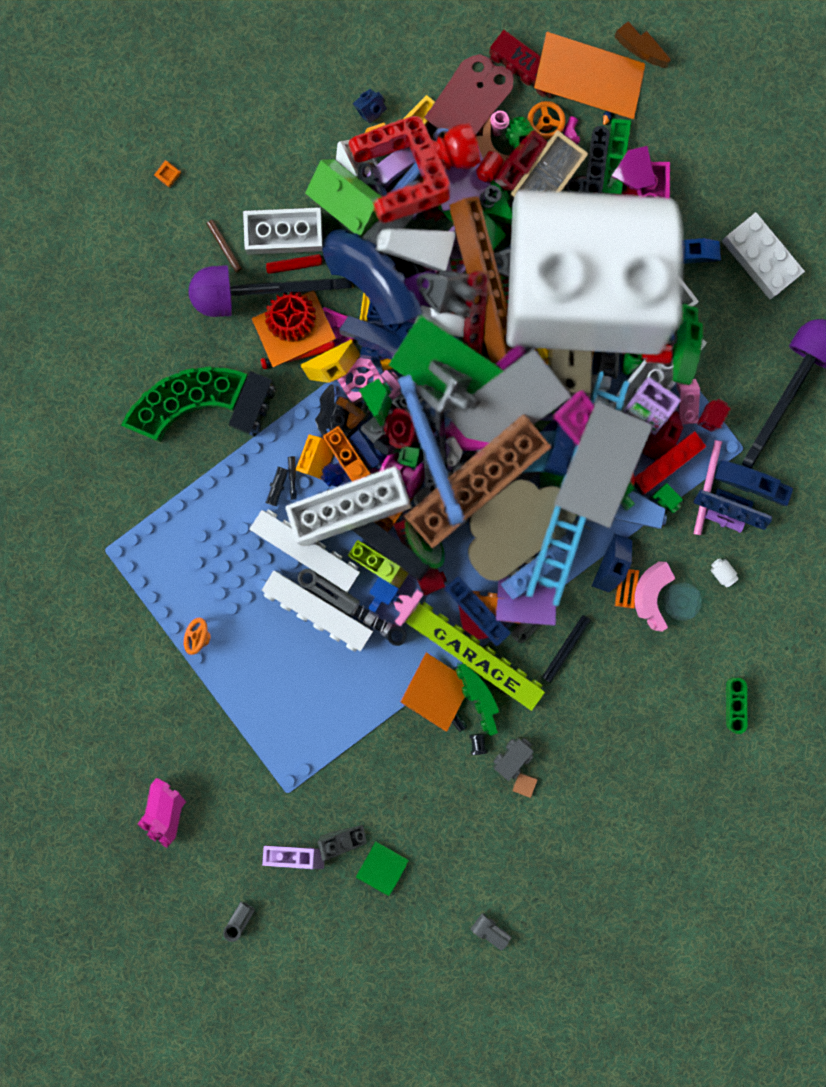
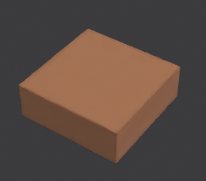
M520 773L517 776L512 791L531 798L537 779Z

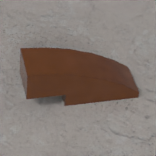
M629 21L616 31L614 37L632 54L662 68H666L669 65L671 59L647 31L640 35Z

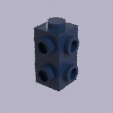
M361 429L348 438V441L368 471L375 467L377 470L381 468L387 456L374 448L375 443Z

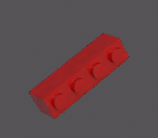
M695 431L690 433L677 443L676 446L634 476V486L641 495L646 494L707 446Z

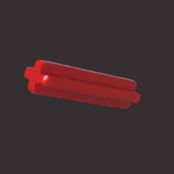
M320 254L269 262L266 263V270L268 274L319 266L322 265V257Z

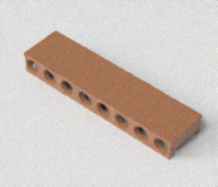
M524 414L448 478L464 521L551 448ZM438 487L404 516L432 548L459 526L451 525Z

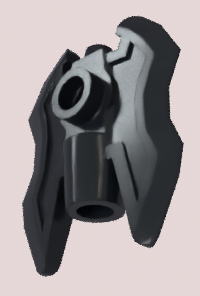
M329 385L319 399L321 409L315 418L317 428L324 436L328 432L327 429L331 431L339 426L348 439L358 431L357 425L352 429L347 427L349 412L334 401V385ZM362 401L355 404V406L359 409H361L363 405Z

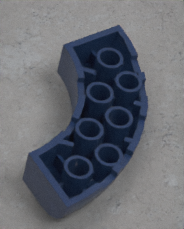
M334 230L325 237L322 251L331 275L345 277L358 286L372 302L384 325L405 322L423 313L413 291L409 292L403 283L405 280L403 275H400L399 272L393 269L394 264L386 255L382 256L376 251L377 246L369 240L364 241L356 233L353 235L349 234L347 230Z

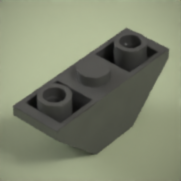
M363 825L333 831L320 836L318 843L322 861L367 844Z

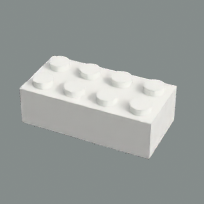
M321 208L243 211L244 243L247 255L322 251Z
M756 212L722 240L724 245L769 299H772L805 272Z

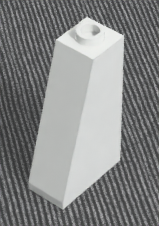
M382 230L377 239V250L435 271H446L456 233L450 231Z

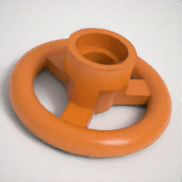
M550 101L540 102L533 106L528 114L529 123L544 139H551L557 130L561 133L565 127V114L556 103ZM547 107L554 109L558 113L560 121L552 119L548 114ZM541 108L542 116L539 118L538 124L534 126V114ZM547 119L549 120V123L546 124L543 122V120ZM552 126L558 127L552 133L540 132V130L549 131L552 128Z
M201 617L193 619L185 631L184 649L189 655L197 654L210 641L207 623ZM196 624H201L197 630L192 631ZM190 637H191V640H192V649L190 648V645H189V639H190Z

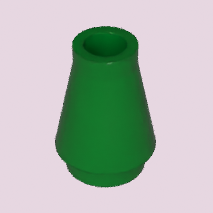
M625 353L622 372L626 375L632 374L643 362L642 354Z

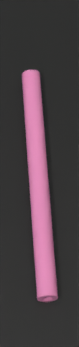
M718 440L714 441L703 489L711 493L722 441ZM699 507L693 534L701 535L707 508Z

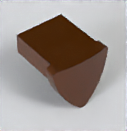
M342 397L336 402L349 412L347 427L350 429L358 425L366 415L364 411Z

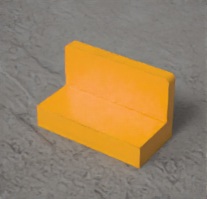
M308 435L296 471L324 480L334 453L323 438Z

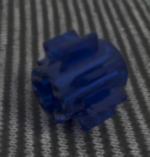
M329 463L322 469L323 475L321 479L328 487H331V485L338 486L344 481L343 475L346 472L338 463H335V465Z

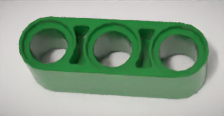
M731 677L726 683V725L731 732L742 734L747 729V683L741 678ZM735 681L740 683V688L737 691H734L732 688ZM736 700H739L741 704L738 710H734L732 707ZM735 720H740L741 725L738 729L733 728Z

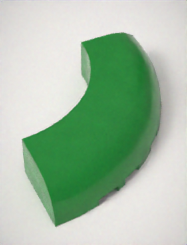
M216 367L192 368L180 371L163 378L148 391H145L137 402L132 405L121 426L160 442L168 428L187 413L203 408H222L234 412L248 374L233 369Z

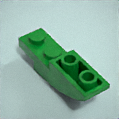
M686 304L680 305L678 342L673 345V381L691 385L701 353L703 323L698 322V308Z
M457 663L456 673L458 679H462L464 687H461L463 695L470 701H477L474 705L477 713L481 714L482 721H480L483 732L490 736L497 734L492 715L499 713V710L491 692L472 669L464 663Z

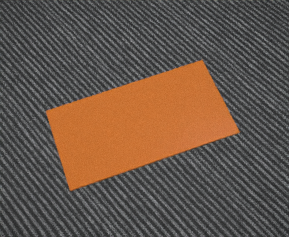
M546 32L534 88L634 119L645 63Z

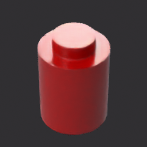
M494 151L486 153L476 169L479 180L483 182H491L504 163L501 155Z
M666 344L660 354H642V359H645L646 363L670 364L672 346L671 344Z

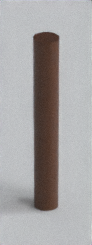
M208 221L206 223L234 271L237 273L242 270L214 221Z

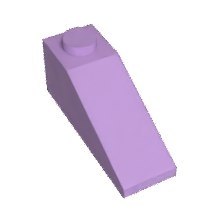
M264 846L263 866L324 869V861H322L320 849Z

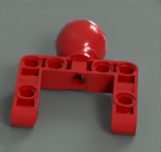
M411 116L357 135L348 142L354 160L360 163L410 147L423 177V183L398 189L374 202V209L379 221L382 223L446 203L451 197L449 180L445 173L446 169L450 170L451 167L460 170H468L481 163L479 146L469 123L455 125L448 130L443 139L438 137L437 141L430 139L422 119L418 116Z

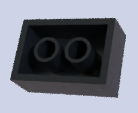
M250 371L228 424L231 428L252 437L255 436V433L259 434L262 428V423H260L262 416L266 417L270 408L268 406L269 399H273L277 388H275L276 384L272 379Z

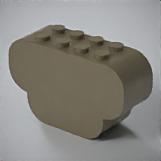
M512 481L470 516L469 529L475 538L468 547V559L482 577L496 581L505 578L507 575L513 576L520 570V565L523 563L527 565L536 558L534 554L541 551L560 488L543 487L538 489L529 481ZM560 508L557 520L572 525L576 514ZM555 525L551 539L558 541L566 535L565 530L567 529Z

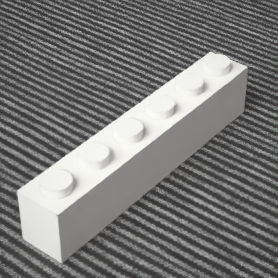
M269 509L266 512L261 510L249 530L346 592L350 590L360 574L357 571L359 568L357 565L350 561L346 564L341 560V555L335 551L329 553L325 550L326 546L319 541L302 547L296 543L291 524L288 521H279L276 519L278 515Z
M277 571L272 572L261 590L265 592L264 597L271 601L278 600L281 602L280 606L289 612L291 609L296 611L298 618L305 622L309 619L314 623L313 627L321 632L324 629L330 632L331 638L338 642L343 640L347 643L346 647L354 652L362 650L373 630Z

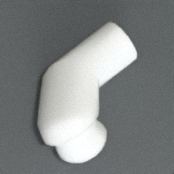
M454 436L446 440L450 448L447 464L451 467L459 463L462 456V449Z

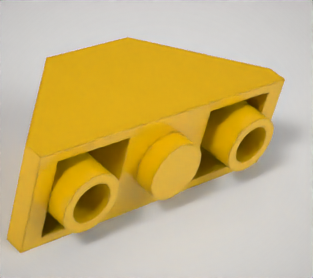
M351 339L301 364V368L309 380L330 383L349 372L359 358L360 352Z

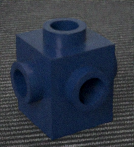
M371 89L363 92L352 103L362 119L369 124L381 117L383 112L387 110L383 103L385 101L384 97L379 92L375 93Z

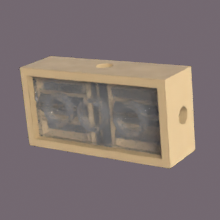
M557 130L528 174L523 176L509 197L514 200L516 193L521 190L561 192L588 153Z

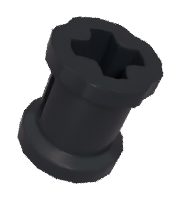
M495 185L488 186L480 194L479 201L481 206L487 209L492 208L495 202L501 198L500 189Z
M485 733L469 735L472 741L471 755L488 753V750L485 748Z

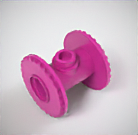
M399 453L388 455L381 466L380 472L396 467L401 473L404 485L407 486L408 498L412 499L424 482V463H421L414 470L398 463Z

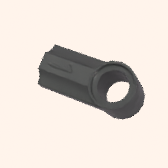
M242 901L239 903L223 931L227 941L234 942L240 938L241 933L255 911L252 906ZM235 927L238 930V934L230 935L228 928Z
M482 913L470 928L471 931L502 951L508 945L511 936L495 925L496 923L491 918L487 919V915Z

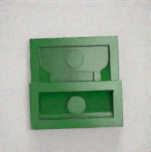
M375 841L355 878L389 897L409 860Z

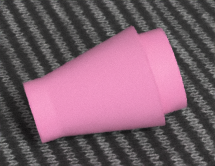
M497 111L492 114L490 119L492 134L500 136L508 126L510 120L506 112Z

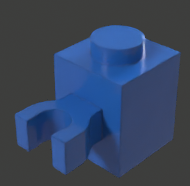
M378 577L369 592L375 598L368 609L375 613L381 602L387 605L390 602L394 604L400 595L397 592L399 588Z

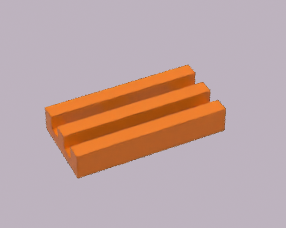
M628 570L623 603H620L621 582L617 586L614 606L635 607V591L638 584L639 570ZM631 574H634L630 604H627Z

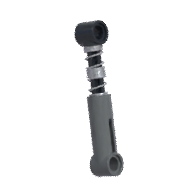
M304 569L299 573L298 582L302 587H305L349 617L355 615L359 618V621L363 620L364 624L369 627L372 626L373 630H378L392 645L400 646L405 642L406 631L402 627L394 623H387L385 619L379 618L376 613L371 610L368 611L364 608V605H360L359 599L312 569ZM305 573H311L313 576V581L310 584L303 581ZM319 583L333 592L332 595L316 586V584ZM394 631L402 633L403 637L400 641L392 639L391 634Z

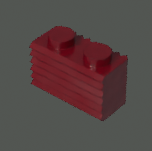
M720 399L707 403L697 425L710 432L722 428L721 425H723L727 414H729L728 411H730V407L727 406L728 403Z

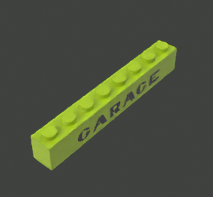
M423 602V604L417 603L405 620L407 624L529 710H533L545 693L541 689L543 686L535 679L531 682L526 678L527 674L519 668L514 670L510 667L511 662L504 657L501 659L497 658L494 650L488 646L486 648L480 646V640L473 635L468 637L463 634L465 631L457 624L454 626L449 624V619L441 613L437 615L432 612L433 607L426 602Z

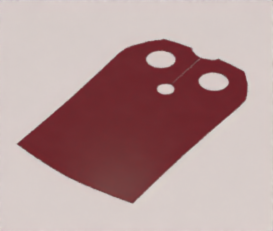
M480 54L465 59L459 65L424 118L438 129L446 128L450 130L455 125L469 123L476 135L492 113L512 91L513 73L503 66H494L491 59ZM475 62H481L484 65V69L481 72H474L472 65ZM498 74H502L506 78L505 83L502 85L494 83V77ZM482 82L484 86L482 88H478L477 83Z

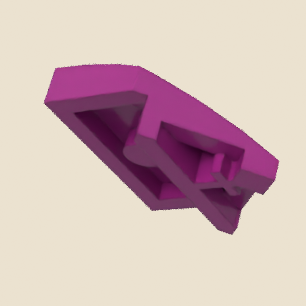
M648 146L627 151L611 177L616 180L618 179L631 190L656 185Z

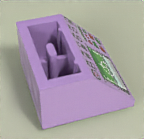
M648 377L623 410V413L652 425L650 432L656 434L681 400Z

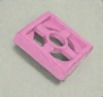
M361 357L356 360L346 375L337 379L353 405L363 400L360 392L351 391L355 387L363 388L368 384V379L373 376V381L379 378L381 383L385 384L372 361ZM366 367L370 371L363 374L359 373L356 368ZM351 372L354 376L353 382L346 385V377ZM358 377H365V382L362 385L355 383Z
M419 590L414 593L412 598L408 595H399L403 603L395 601L394 605L397 611L400 612V615L395 620L398 625H403L422 598L423 593Z

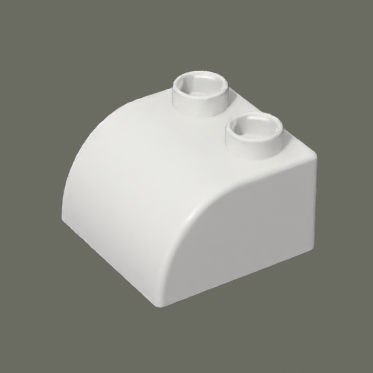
M518 191L514 197L512 210L507 343L513 347L522 344L524 347L660 354L679 324L681 227L679 212L675 202L669 198Z

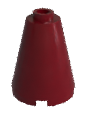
M395 409L386 417L384 432L385 435H388L391 445L396 448H405L420 441L409 410ZM431 427L432 434L436 432L434 427Z

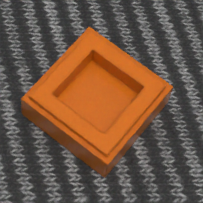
M165 160L154 176L170 188L181 175V172Z

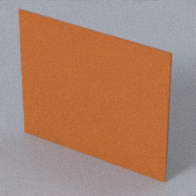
M314 291L302 295H306L313 302L317 320L314 321L315 327H309L311 333H304L305 338L298 336V341H295L294 338L290 342L286 338L282 341L279 337L276 338L269 332L268 326L265 323L266 312L252 318L273 367L336 339ZM295 305V308L297 310L305 312V310L302 307ZM277 321V324H278V325H280V326H282V327H286V324H285V323H281V321Z

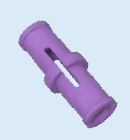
M710 509L706 512V519L719 523L723 528L726 526L739 533L744 528L745 523Z

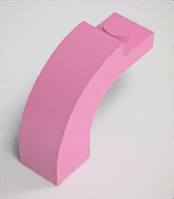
M657 562L648 568L641 576L635 591V607L639 618H648L647 623L650 628L661 632L668 627L658 609L657 597L660 590L675 579L667 562Z

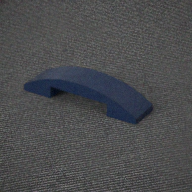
M459 576L444 588L496 646L511 634L500 621L496 620V616Z

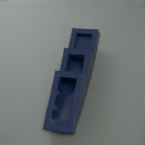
M351 316L346 318L339 329L341 335L356 339L359 345L374 349L378 356L391 360L404 339L380 327Z

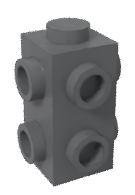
M518 737L515 740L512 738L506 745L507 750L504 754L500 753L494 759L493 763L495 764L493 768L508 781L511 778L515 779L521 772L520 767L524 763L527 765L533 758L532 753L534 751L530 748L532 744L525 738L522 740Z

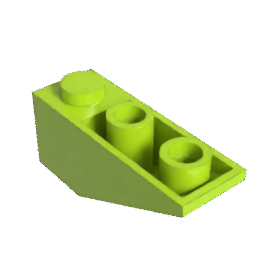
M359 540L356 541L347 555L397 588L401 587L409 574L403 568Z

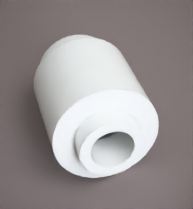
M719 558L711 564L713 568L710 571L721 585H725L726 588L739 579L736 576L737 572L726 559L721 560Z

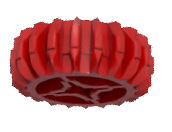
M290 292L289 295L283 293L282 297L276 295V301L271 300L272 306H267L266 308L268 312L265 313V323L268 326L269 332L274 337H279L282 341L286 338L290 342L292 338L298 341V336L305 338V332L311 333L309 327H315L314 321L317 320L316 309L313 307V302L306 295L302 296L300 292L295 295L294 292ZM295 305L302 307L305 310V312L297 310L295 308ZM277 321H281V323H285V324H286V327H282V326L278 325V324H277Z

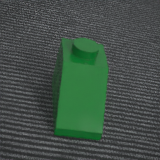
M378 378L359 389V392L381 427L385 423L392 404L389 396L392 392L386 383L382 384Z

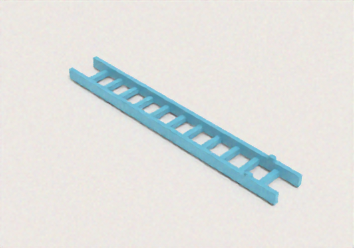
M599 372L590 396L591 402L594 404L595 399L599 396L616 402L615 410L620 411L629 382H623L619 397L599 390L604 374ZM576 444V448H575V451H574L572 460H573L574 455H575V453H576V450H577V448H578L577 444ZM556 505L526 596L532 597L536 582L538 581L540 585L557 588L552 605L558 606L586 518L580 516L577 527L559 521L557 517L560 507ZM555 525L575 532L571 545L551 539ZM548 544L569 550L565 564L545 558ZM542 563L563 569L559 583L538 576Z

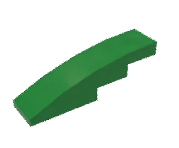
M612 119L602 193L622 194L623 183L611 176L628 151L631 120Z

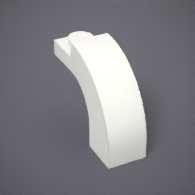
M421 306L423 312L421 315L451 335L463 337L464 319L459 315L450 312L437 314L433 308ZM472 317L473 324L477 321V318ZM472 334L470 339L476 338V334Z

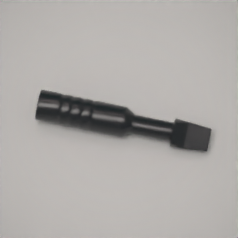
M295 456L288 457L291 500H297Z

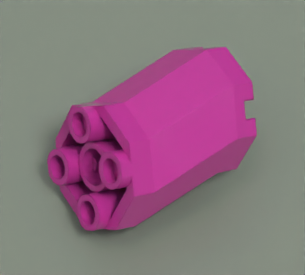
M156 778L150 786L145 815L138 822V826L148 831L147 836L156 842L158 839L164 847L168 848L176 838L181 809L186 801L176 790L172 791L169 789L170 786L166 782Z

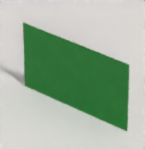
M422 315L419 316L388 364L402 375H410L412 382L418 386L426 384L444 394L447 391V384L428 368L432 360H438L472 378L467 388V392L471 395L504 372Z

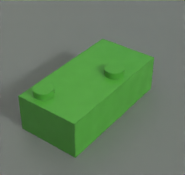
M335 159L320 160L305 194L352 232L363 237L371 226L379 221L373 204L382 196Z

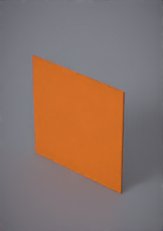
M426 652L400 702L447 732L464 699L461 688L464 685L462 679H458L456 671Z

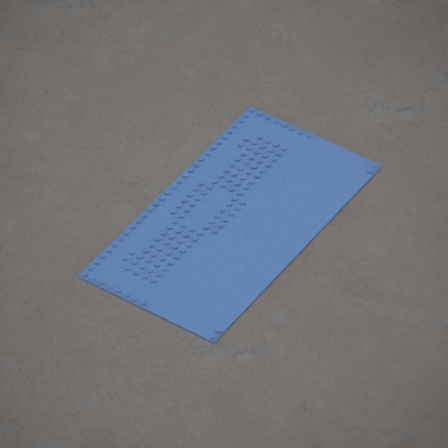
M510 244L508 247H506L504 250L510 249V248H511V244ZM496 264L497 269L502 268L500 265ZM524 347L526 349V353L521 358H523L525 355L531 352L534 348ZM594 351L591 375H597L600 351ZM606 352V353H607L608 355H614L615 352ZM621 352L619 353L617 379L611 377V387L606 391L614 396L622 388L623 382L627 381L632 375H626L622 372L624 356ZM487 353L485 359H487L488 361H490V360H489L488 353ZM370 359L381 376L383 373L382 364H380L379 360ZM366 367L356 368L359 373L363 374L370 371ZM395 369L387 370L389 373L393 371L398 376V378L404 377V375H402ZM351 372L346 377V385L353 382L354 376ZM374 376L368 379V384L373 382ZM358 377L355 383L362 385L365 382V377ZM337 379L330 383L326 382L105 549L107 555L286 793H290L405 706L400 701L426 652L451 669L457 667V663L461 662L406 622L402 626L398 625L395 620L400 615V612L397 611L392 602L389 605L381 602L375 613L382 620L385 619V622L394 623L402 627L406 631L405 642L400 646H394L378 630H373L372 626L369 627L363 623V620L359 621L358 617L351 615L350 617L373 630L362 650L354 652L346 647L347 643L343 640L339 642L330 637V632L325 629L321 632L313 627L314 623L309 619L306 622L297 617L298 613L292 609L290 612L280 606L281 602L276 599L274 601L264 597L265 592L261 591L273 571H277L300 585L298 582L299 573L304 569H310L249 530L261 510L266 512L269 509L278 515L276 519L281 522L286 520L290 523L285 506L324 493L328 488L332 490L352 482L333 454L324 480L296 471L295 489L297 490V500H291L290 498L291 486L289 475L287 474L283 485L285 488L284 491H281L277 507L265 503L271 488L269 485L270 482H273L277 466L288 469V457L295 456V465L297 467L308 435L323 438L315 422V418L321 409L319 399L322 393L332 384L334 385L335 402L337 396L348 398ZM675 383L669 392L680 399ZM355 387L351 391L359 392V389L361 388ZM701 391L699 400V418L706 404L709 403ZM426 400L420 404L422 410L429 404ZM566 403L556 407L557 410L555 412L557 413ZM430 407L431 415L435 416V409ZM372 412L366 421H360L357 425L358 430L374 417ZM445 418V428L452 421L450 418ZM554 418L541 432L556 431L559 422ZM724 422L721 425L722 428L714 432L698 426L697 423L683 424V430L677 443L695 431L707 447L646 494L641 495L635 486H633V492L657 504L658 500H652L650 497L663 484L667 483L682 497L706 479L715 440L722 441L716 471L721 460L730 461L743 451V447ZM641 453L637 462L638 467L634 470V476L655 460ZM466 457L462 462L466 463L470 458ZM538 474L528 481L540 489ZM424 479V482H423V484H422V486H421V488H420L419 490H421V489H423L424 487H426L425 479ZM414 497L410 502L412 508L405 510L396 523L405 520L404 516L416 506ZM578 515L575 518V520L579 521L580 515ZM468 518L467 523L458 526L442 540L445 560L438 570L439 572L443 571L447 579V582L444 583L445 586L459 576L472 591H480L482 596H487L488 592L498 594V580L493 581L482 577L468 559V547L475 538L469 529ZM586 518L584 525L591 528V530L585 527L582 528L576 547L577 551L574 553L565 584L606 554L614 533L628 538L643 525L613 519L610 528ZM573 522L572 525L577 527L578 524ZM393 525L388 533L400 541ZM567 529L565 530V536L572 543L575 532ZM352 530L320 540L319 542L326 546V551L329 553L335 551L342 556L341 560L347 564L350 561L359 567L357 571L360 574L348 593L359 599L360 605H364V608L369 611L370 609L368 608L375 598L369 592L379 576L347 555L356 541L359 540L390 561L392 560ZM523 563L522 565H520V566H519V569L522 568V567H523L524 565H526V564ZM555 567L543 578L559 583L563 569ZM305 573L303 581L310 584L313 581L312 574ZM408 574L397 592L400 595H408L412 598L417 590L420 592L422 590L418 580L411 574ZM319 583L316 584V586L332 595L333 592ZM444 588L425 596L423 594L419 601L421 604L426 602L433 607L432 612L437 615L439 613L443 614L449 619V624L452 626L457 624L462 628L458 604ZM398 596L396 601L399 603H403V601ZM201 617L207 623L210 641L200 652L195 655H189L184 649L185 631L193 619ZM502 622L506 625V628L514 624L511 622ZM196 624L192 631L197 630L201 624ZM466 630L464 631L463 634H465L468 637L471 636L469 632H467ZM394 631L391 637L394 641H400L403 635L400 631ZM190 637V639H189V645H190V648L192 649V640H191V637ZM489 638L478 639L481 641L479 645L482 647L491 641Z

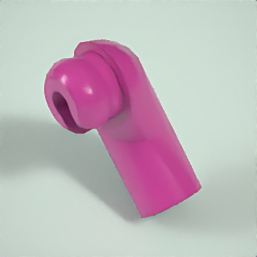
M570 116L563 130V135L578 145L580 137L577 136L574 130L578 119Z

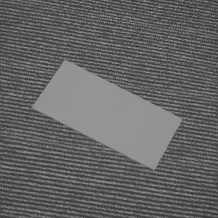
M533 349L473 394L474 397L480 399V403L475 410L469 408L466 412H463L460 408L456 407L447 416L466 438L490 443L521 415L524 414L534 424L569 399L571 395Z
M596 402L554 505L610 528L652 425Z

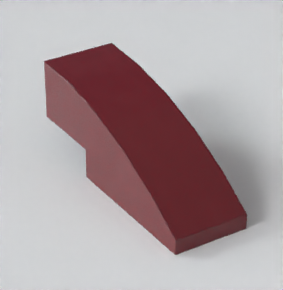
M532 130L507 158L493 180L504 190L513 191L522 176L528 174L548 142L535 130Z

